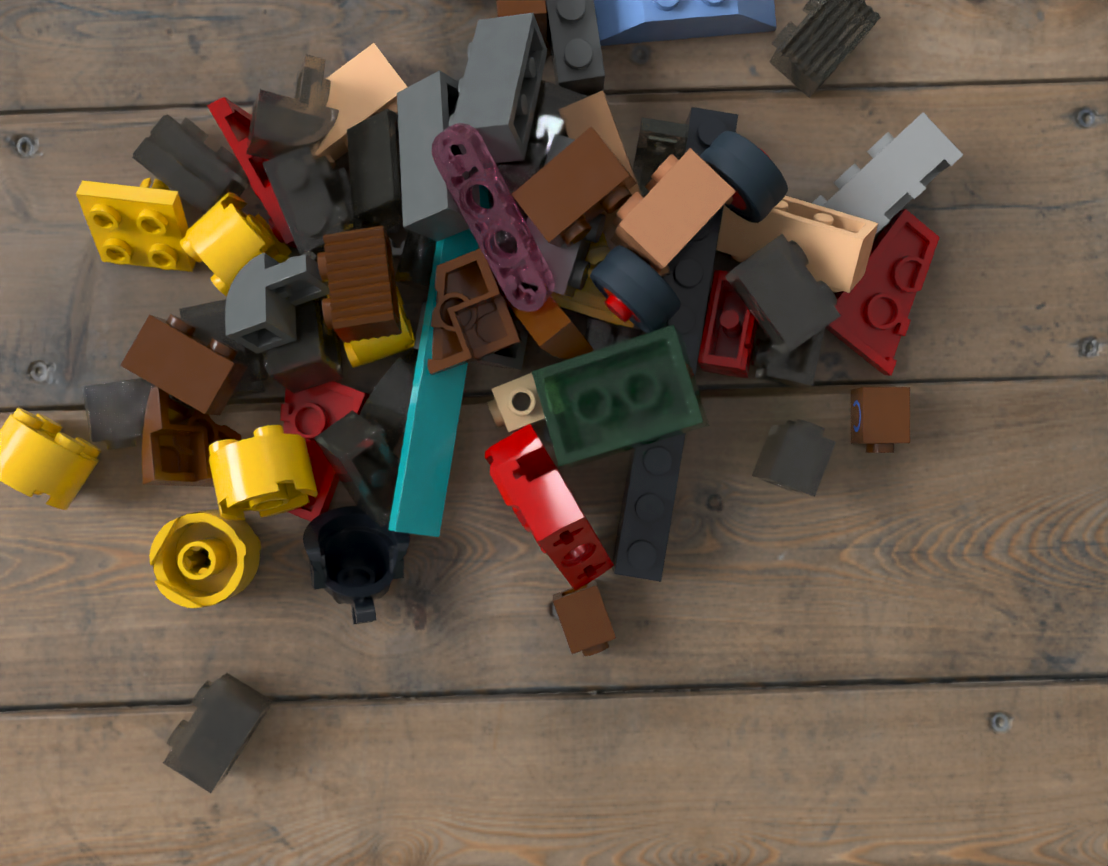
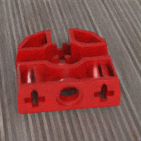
M531 424L526 425L485 451V459L490 464V476L507 506L512 507L524 529L533 534L541 551L550 557L575 591L595 580L614 566Z

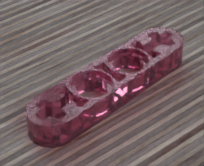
M452 124L435 137L432 143L433 160L507 299L519 310L526 312L536 311L544 305L554 291L555 281L481 135L469 124ZM462 143L467 152L463 156L461 154L454 156L450 147L453 144L459 145ZM476 166L478 172L465 180L462 174L465 171L469 172ZM473 185H484L491 191L494 198L492 208L486 209L476 204L472 197ZM497 231H507L514 236L518 244L517 253H506L499 248L495 240ZM522 259L526 261V264L523 267H521V265H518L514 270L511 268L517 263H519ZM524 280L527 284L535 282L538 290L536 292L532 289L524 290L521 283Z

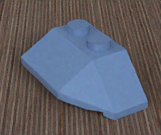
M594 0L601 46L775 31L777 28L774 0Z

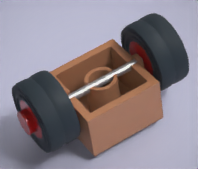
M732 131L721 133L700 156L691 148L679 160L671 154L652 174V179L645 186L649 193L643 197L636 191L616 213L617 216L612 221V224L617 228L610 239L616 247L592 270L590 278L606 298L605 305L623 322L626 323L630 320L644 332L654 335L661 330L667 320L675 315L681 307V301L659 272L665 268L723 204L743 219L752 223H759L785 197L788 185L778 167L762 149L740 134Z

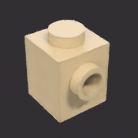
M544 368L492 388L495 399L487 402L497 428L506 425L509 433L517 431L528 424L532 425L561 413Z

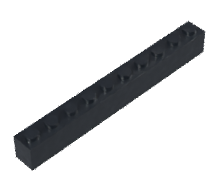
M692 107L685 123L680 158L690 148L700 156L721 133L725 131L736 133L739 114ZM723 206L668 263L671 273L662 276L680 299L681 307L672 318L667 320L658 333L650 335L612 561L614 564L612 570L617 575L659 582L662 580Z

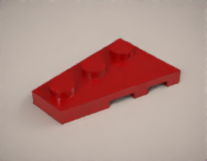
M222 97L207 105L246 173L254 193L270 216L268 219L270 228L280 243L285 242L286 245L299 250L317 243L269 139L262 128L260 120L226 97Z
M907 209L900 210L892 217L874 241L866 271L861 280L849 293L844 291L837 292L816 321L883 375L892 376L897 362L894 359L901 336H906L911 322L908 316L917 291L922 290L940 237Z
M283 362L282 379H286L285 404H281L280 421H284V434H298L304 437L318 492L316 497L308 495L309 503L288 511V513L311 522L329 509L371 395Z

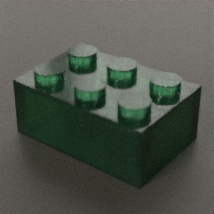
M674 325L532 371L559 467L573 468L710 426L682 333Z

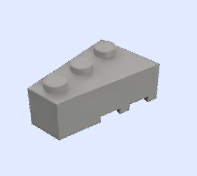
M923 112L895 138L887 132L867 151L873 159L862 169L854 163L834 182L839 190L828 201L820 195L812 204L878 223L877 234L910 200L919 196L926 189V185L940 172L952 166L963 154Z

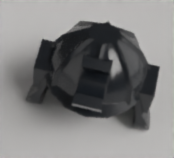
M346 506L324 512L308 524L303 534L304 547L309 557L311 585L314 590L324 589L338 604H350L353 625L376 621L373 600L382 598L389 591L393 579L404 578L403 557L407 554L410 543L409 533L388 530L391 513L368 506Z

